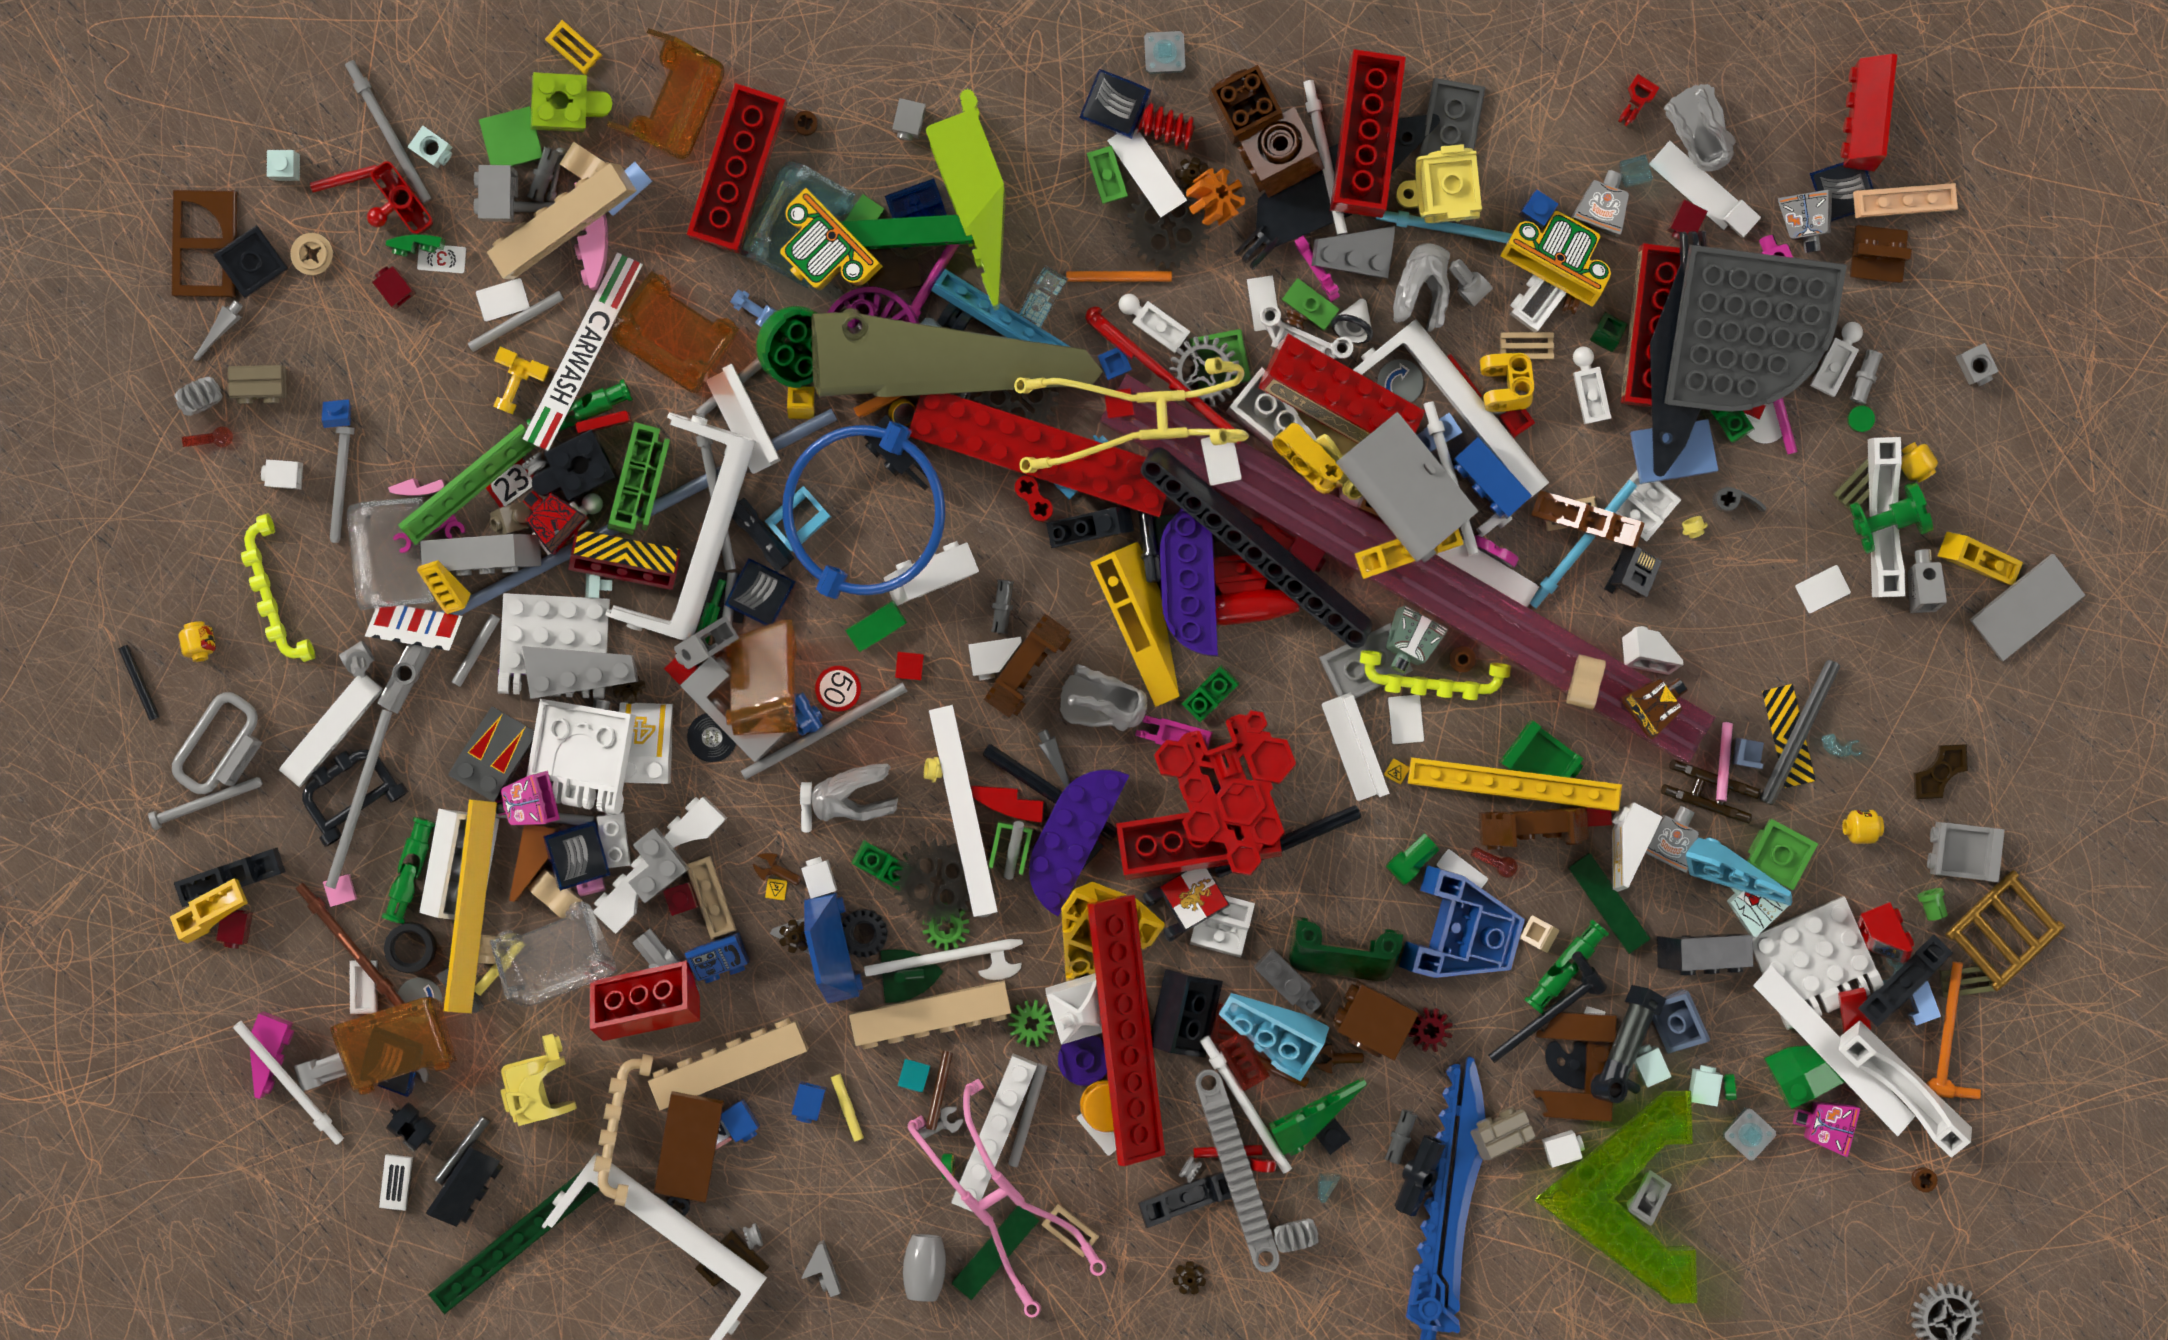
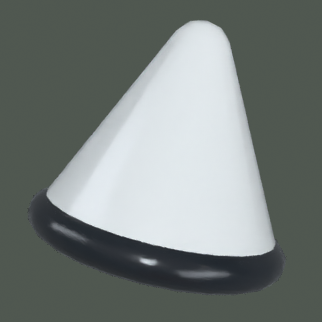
M1363 298L1357 300L1331 320V329L1338 337H1346L1355 344H1364L1373 338L1368 306Z

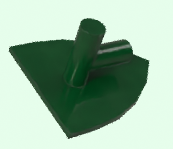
M880 950L881 963L921 956V954L909 950ZM936 964L883 973L885 1003L909 1000L924 993L937 981L943 970Z

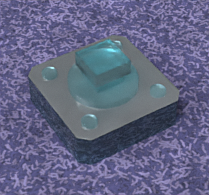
M1181 31L1151 32L1144 36L1145 68L1147 73H1182L1185 70L1184 34Z
M1744 1108L1723 1131V1137L1748 1160H1754L1776 1136V1131L1751 1108Z

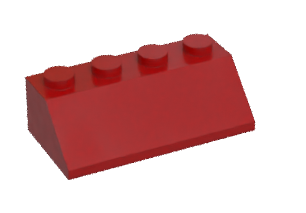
M1898 54L1860 58L1856 65L1850 69L1849 82L1852 83V92H1848L1846 107L1850 108L1849 117L1845 118L1843 132L1847 133L1846 142L1842 144L1840 157L1844 158L1843 167L1875 172L1887 156Z
M688 961L590 981V1030L602 1041L700 1021V995Z

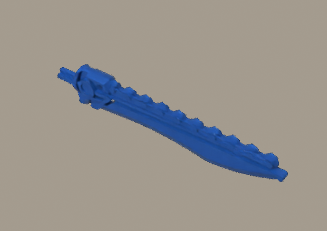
M1471 1056L1466 1058L1461 1105H1457L1461 1073L1460 1065H1449L1446 1070L1452 1086L1446 1087L1442 1093L1448 1108L1442 1109L1438 1115L1444 1130L1438 1132L1435 1138L1445 1142L1446 1146L1436 1167L1438 1178L1436 1184L1431 1189L1434 1195L1431 1198H1427L1424 1203L1430 1219L1424 1220L1420 1225L1426 1241L1420 1242L1416 1249L1423 1261L1419 1265L1416 1264L1413 1269L1415 1275H1412L1406 1318L1417 1324L1421 1329L1420 1340H1436L1437 1331L1448 1333L1452 1331L1455 1333L1460 1332L1459 1319L1454 1315L1460 1311V1284L1465 1227L1472 1193L1483 1160L1470 1132L1478 1128L1477 1122L1485 1119L1483 1093L1475 1061ZM1455 1116H1459L1441 1274L1448 1283V1306L1445 1307V1285L1437 1275Z

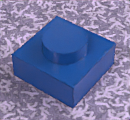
M1118 348L1097 356L1108 381L1132 371L1126 355Z
M349 399L323 402L322 423L324 428L350 425L351 404Z

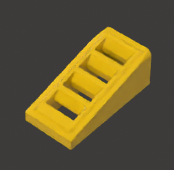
M439 560L418 566V573L446 614L462 610L466 607L471 593Z

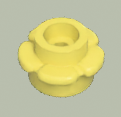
M1702 516L1689 518L1682 523L1684 529L1682 533L1683 535H1689L1690 538L1699 537L1705 533L1704 529L1708 524L1704 523Z
M934 757V759L927 758L924 765V778L930 779L934 783L937 778H942L943 775L938 757Z

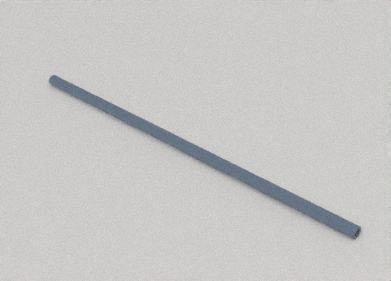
M829 409L771 439L776 451H779L835 422L837 418L833 410ZM719 466V467L716 468L717 478H718V475H719L721 466ZM706 474L655 499L651 516L707 488ZM643 506L637 509L636 516H641ZM608 524L594 531V533L609 536L621 533L607 529ZM573 543L561 548L556 555L550 554L542 558L541 566L524 567L518 572L470 595L464 609L449 614L461 616L569 560Z

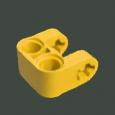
M1501 353L1490 354L1480 358L1481 374L1487 377L1506 376L1508 389L1491 390L1484 394L1485 410L1489 412L1526 409L1532 404L1534 393L1532 362L1526 354ZM1521 367L1524 371H1515L1514 368ZM1525 391L1527 394L1519 395L1516 392Z

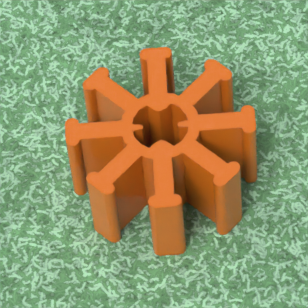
M1210 168L1193 180L1195 184L1187 189L1186 196L1198 199L1197 202L1189 207L1193 215L1201 209L1205 210L1204 220H1202L1203 224L1209 226L1217 220L1218 225L1221 226L1239 213L1237 209L1245 204V197L1241 198L1233 194L1242 188L1239 179L1229 186L1226 184L1227 176L1230 173L1229 170L1222 168L1214 174V169Z

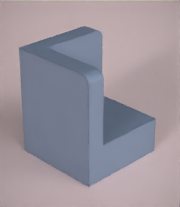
M1736 738L1732 764L1763 769V764L1760 762L1764 743Z

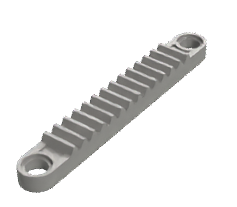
M1204 1069L1197 1074L1195 1086L1254 1266L1261 1272H1271L1279 1264V1254L1237 1128V1123L1220 1075L1214 1070ZM1206 1075H1211L1216 1079V1085L1211 1090H1205L1201 1086V1081ZM1263 1251H1268L1273 1255V1260L1268 1266H1263L1258 1261V1257Z

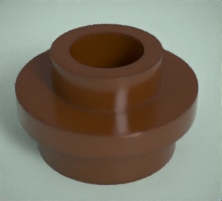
M1465 646L1455 648L1449 656V663L1457 672L1470 671L1476 662L1474 652ZM1461 654L1467 656L1466 664L1462 665L1458 662V657Z

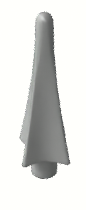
M234 300L230 306H222L209 334L194 356L195 361L200 360L206 351L242 318L238 315V312L243 307L242 304Z

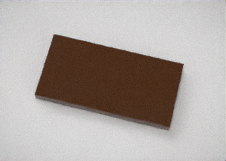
M675 1091L671 1092L654 1193L706 1203L724 1101Z

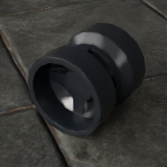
M949 302L938 318L937 323L942 327L947 326L950 329L964 331L973 316L965 311H961L957 306Z

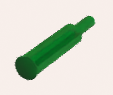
M718 580L711 602L706 603L696 633L716 621L721 608L718 604L726 581ZM710 636L705 638L707 644L709 642Z

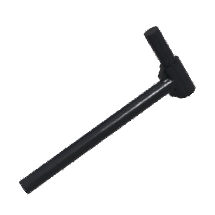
M1580 951L1575 952L1572 958L1582 971V984L1488 1054L1493 1063H1496L1586 993L1599 995L1606 990V984Z

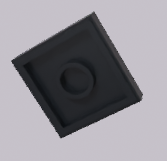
M257 225L213 254L244 299L288 270V267Z

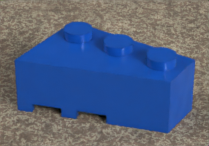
M1479 437L1452 461L1456 472L1473 485L1472 489L1481 498L1485 497L1491 503L1489 507L1499 518L1504 516L1508 519L1532 497L1529 491Z

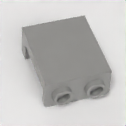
M1936 822L1935 827H1932L1930 832V842H1933L1932 853H1929L1927 859V868L1930 869V874L1999 882L2005 830Z

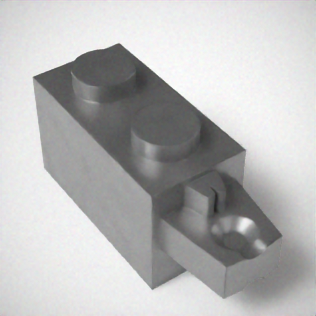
M1273 948L1254 965V968L1292 1005L1296 1004L1310 1015L1321 1005L1320 1001L1311 991V985Z

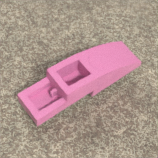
M606 214L583 229L582 232L586 231L587 234L578 236V244L574 245L578 260H583L585 268L581 270L583 283L585 286L589 285L592 291L598 290L607 261L608 226Z

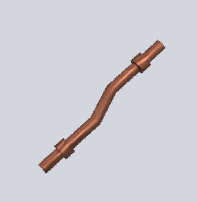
M304 882L296 887L297 892L307 902V908L313 915L315 913L362 967L377 985L375 987L381 995L384 994L397 1010L402 1007L405 1002L392 988L394 986L388 977L385 979L337 923L324 907L326 904L320 897L316 898Z

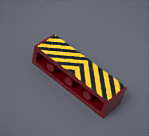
M576 529L568 570L673 590L680 549Z

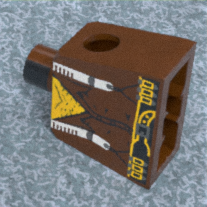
M1657 678L1622 695L1619 699L1647 738L1652 740L1681 712L1682 707L1676 699L1687 692L1688 689L1679 678L1668 686L1661 679Z

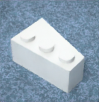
M955 541L943 546L944 552L934 554L933 558L919 575L902 587L889 592L897 606L902 605L909 600L919 598L929 592L979 572L968 543L959 545ZM907 560L896 565L897 570L884 577V581L886 582L898 577L912 567L914 563L912 564L911 560Z

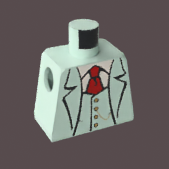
M1731 888L1734 894L1727 900L1748 934L1755 938L1789 906Z

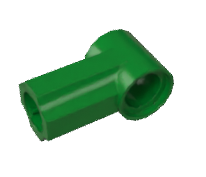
M1423 833L1405 851L1399 852L1385 867L1404 886L1420 872V868L1440 849Z

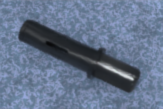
M1138 511L1143 549L1141 559H1144L1146 581L1148 583H1156L1161 581V567L1155 517Z

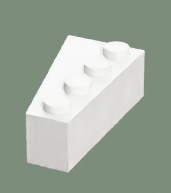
M1261 367L1226 411L1229 416L1275 453L1277 451L1272 444L1273 438L1291 423L1299 424L1314 441L1317 439L1309 427L1303 423L1293 407L1258 388L1265 373L1263 367Z

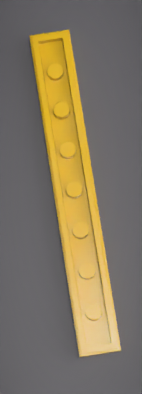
M1412 757L1408 784L1618 812L1622 784Z
M469 799L444 1011L472 1014L497 802Z

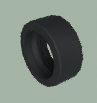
M414 922L401 924L392 929L386 937L384 944V954L389 965L397 971L407 974L419 972L429 966L435 957L437 949L436 940L432 932L424 925ZM412 932L422 937L426 950L421 960L409 964L398 958L395 953V944L402 934Z

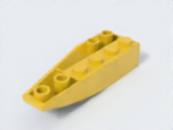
M1135 542L1090 562V565L1155 707L1179 697L1166 621L1163 614L1160 589L1157 582L1148 583L1146 581L1144 559H1141L1143 551L1139 543Z

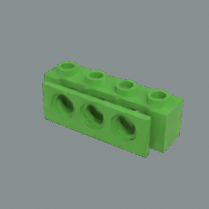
M634 423L607 529L633 535L636 523L642 524L641 530H647L670 439L666 438L664 443L658 442L659 428ZM656 447L658 448L654 466L651 467L649 461L652 449ZM646 473H652L647 492H644L642 488ZM640 498H645L641 516L638 517L636 512Z

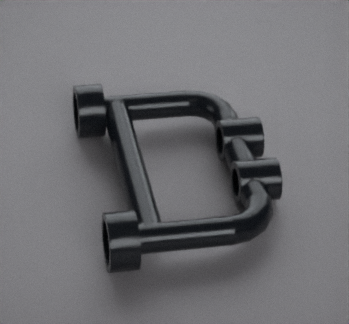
M360 749L350 755L347 751L342 752L333 759L336 763L334 766L327 769L324 765L312 773L314 779L303 790V804L323 834L319 839L324 847L333 844L341 838L342 834L337 826L347 820L351 805L326 821L313 801V793L331 782L339 774L352 768L357 762L366 760L369 752L368 749ZM379 756L374 769L383 783L366 794L361 810L386 795L390 803H393L409 792L403 783L397 785Z

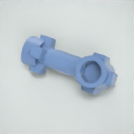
M738 289L730 303L738 311L744 308L758 317L755 323L760 327L770 315L777 311L769 305H766L763 309L748 299L750 295L745 290L742 292Z

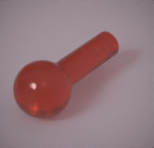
M220 426L212 433L181 437L183 447L214 443L218 447H227L233 440V434L229 428Z
M1474 847L1471 851L1472 857L1497 868L1498 873L1502 877L1509 878L1517 872V862L1511 857L1499 858L1478 847Z

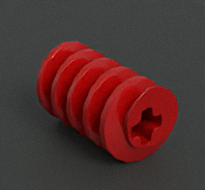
M1150 103L1143 113L1137 134L1142 128L1145 129L1146 137L1154 131L1155 140H1159L1164 134L1165 143L1168 144L1172 138H1175V146L1178 147L1184 141L1185 150H1187L1195 129L1194 119L1190 116L1184 122L1183 113H1180L1175 119L1172 109L1164 115L1163 106H1160L1154 112L1153 103Z

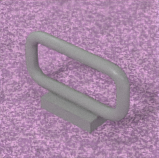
M224 692L217 695L172 762L174 778L196 794H207L213 791L219 782L224 785L234 786L263 743L256 737L251 736L258 723V715L255 708L232 692ZM224 703H231L246 714V724L208 781L204 784H199L183 772L182 766Z

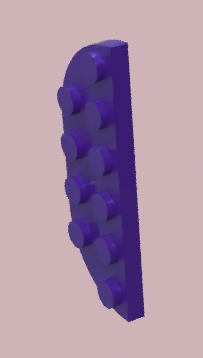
M1180 509L1172 520L1168 522L1160 544L1164 618L1173 636L1184 647L1197 654L1218 657L1213 534L1185 510Z
M1111 769L1088 772L1073 780L1061 793L1034 846L1029 864L1030 881L1034 893L1041 904L1054 915L1059 916L1061 908L1075 885L1129 774Z

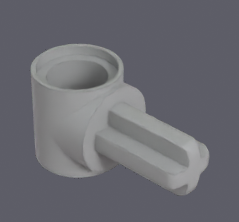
M1458 259L1450 263L1449 270L1459 281L1458 293L1472 307L1476 306L1493 289L1492 286L1480 273L1471 272L1462 260Z
M364 641L358 642L339 654L342 663L354 677L360 676L364 678L366 676L365 671L370 663L375 661L372 652Z

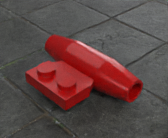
M1239 555L1214 558L1215 583L1222 593L1216 596L1217 625L1268 621L1299 612V605L1283 591L1265 589L1268 579Z

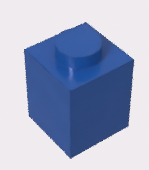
M1536 189L1519 213V216L1534 223L1541 229L1558 206V203Z
M804 1081L799 1083L792 1110V1115L797 1116L796 1120L804 1123H812V1120H818L827 1087Z
M744 1099L722 1112L721 1120L735 1142L742 1139L745 1143L757 1135L755 1130L759 1128L760 1124Z

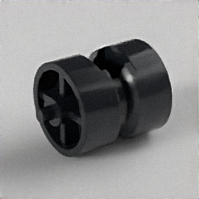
M407 1102L401 1110L398 1109L396 1111L394 1108L390 1110V1113L393 1114V1119L386 1129L396 1137L402 1136L403 1143L413 1152L422 1143H427L429 1146L433 1143L429 1138L437 1125L426 1116L420 1117V1111L410 1102Z

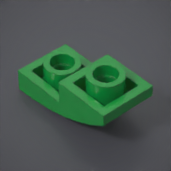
M405 235L386 240L385 246L392 249V254L407 257L408 253L416 254L418 244L420 245V250L435 253L436 249L444 250L446 240L430 235Z
M1710 410L1732 443L1755 430L1744 411Z
M892 600L873 611L869 616L849 626L845 631L857 650L861 652L906 624L907 621Z
M1220 665L1182 705L1201 722L1240 683Z
M865 840L851 862L856 867L898 890H901L913 869L910 865Z

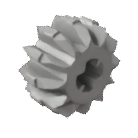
M211 377L192 381L190 384L180 388L174 395L179 409L182 410L184 415L188 416L211 408L213 405L218 404L223 397L218 383Z
M1309 1218L1288 1222L1274 1228L1275 1244L1278 1250L1283 1253L1312 1247L1319 1242L1317 1227L1314 1221Z

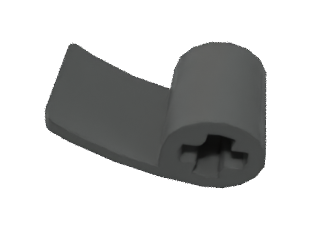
M1732 487L1717 490L1712 498L1714 507L1722 512L1735 509L1739 505L1741 498L1750 502L1760 512L1766 511V506L1759 500ZM1728 493V498H1732V502L1724 506L1721 496Z

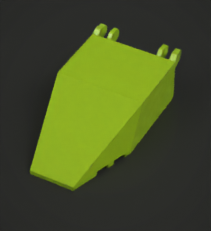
M967 88L959 96L963 109L962 113L929 125L926 128V133L956 215L960 218L966 236L972 234L975 244L968 245L969 247L975 246V249L972 250L975 257L974 261L977 268L983 267L984 272L981 273L982 281L993 309L996 311L1000 305L1006 194L1003 179L979 120L978 100L974 96L975 93Z

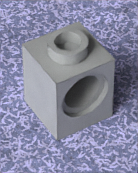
M899 98L892 128L893 133H897V138L912 141L913 137L919 139L926 111L925 104Z
M1985 343L1955 356L1969 385L1976 382L1978 386L1986 384L1993 380L1992 374L1999 372ZM1975 359L1983 363L1984 368L1981 373H1977L1973 369Z

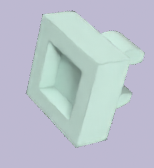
M586 573L585 598H599V590L612 591V580H600V576Z

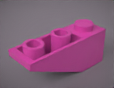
M263 1011L258 1014L251 1032L274 1059L282 1065L285 1055L281 1053L284 1045H289L293 1037L294 1030H291L293 1022ZM250 1048L254 1097L261 1099L266 1094L269 1095L271 1093L275 1080L272 1079L273 1073Z

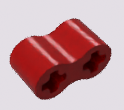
M1020 477L1015 483L1017 496L1028 503L1030 515L1034 520L1038 522L1047 521L1053 514L1051 502L1040 495L1037 481L1033 477ZM1023 481L1027 484L1033 483L1034 486L1031 487V494L1028 495L1026 492L1021 493L1019 491L1022 488L1021 483ZM1037 503H1040L1042 506L1045 504L1048 506L1046 516L1034 514L1037 510L1035 506Z

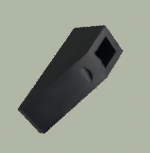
M1125 506L1046 523L1051 548L1134 531L1130 508Z

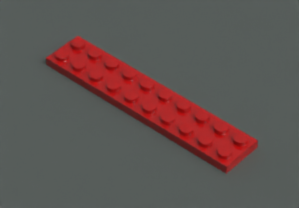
M949 393L920 395L910 426V430H912L911 438L1160 518L1166 495L1142 475L1141 466L1146 457L1111 447L1067 463L1038 469L1035 473H1024L1020 469V461L1024 457H1034L1036 459L1046 457L1051 459L1060 458L1103 443Z
M1129 894L1087 904L1118 1166H1128L1165 1155L1135 895Z

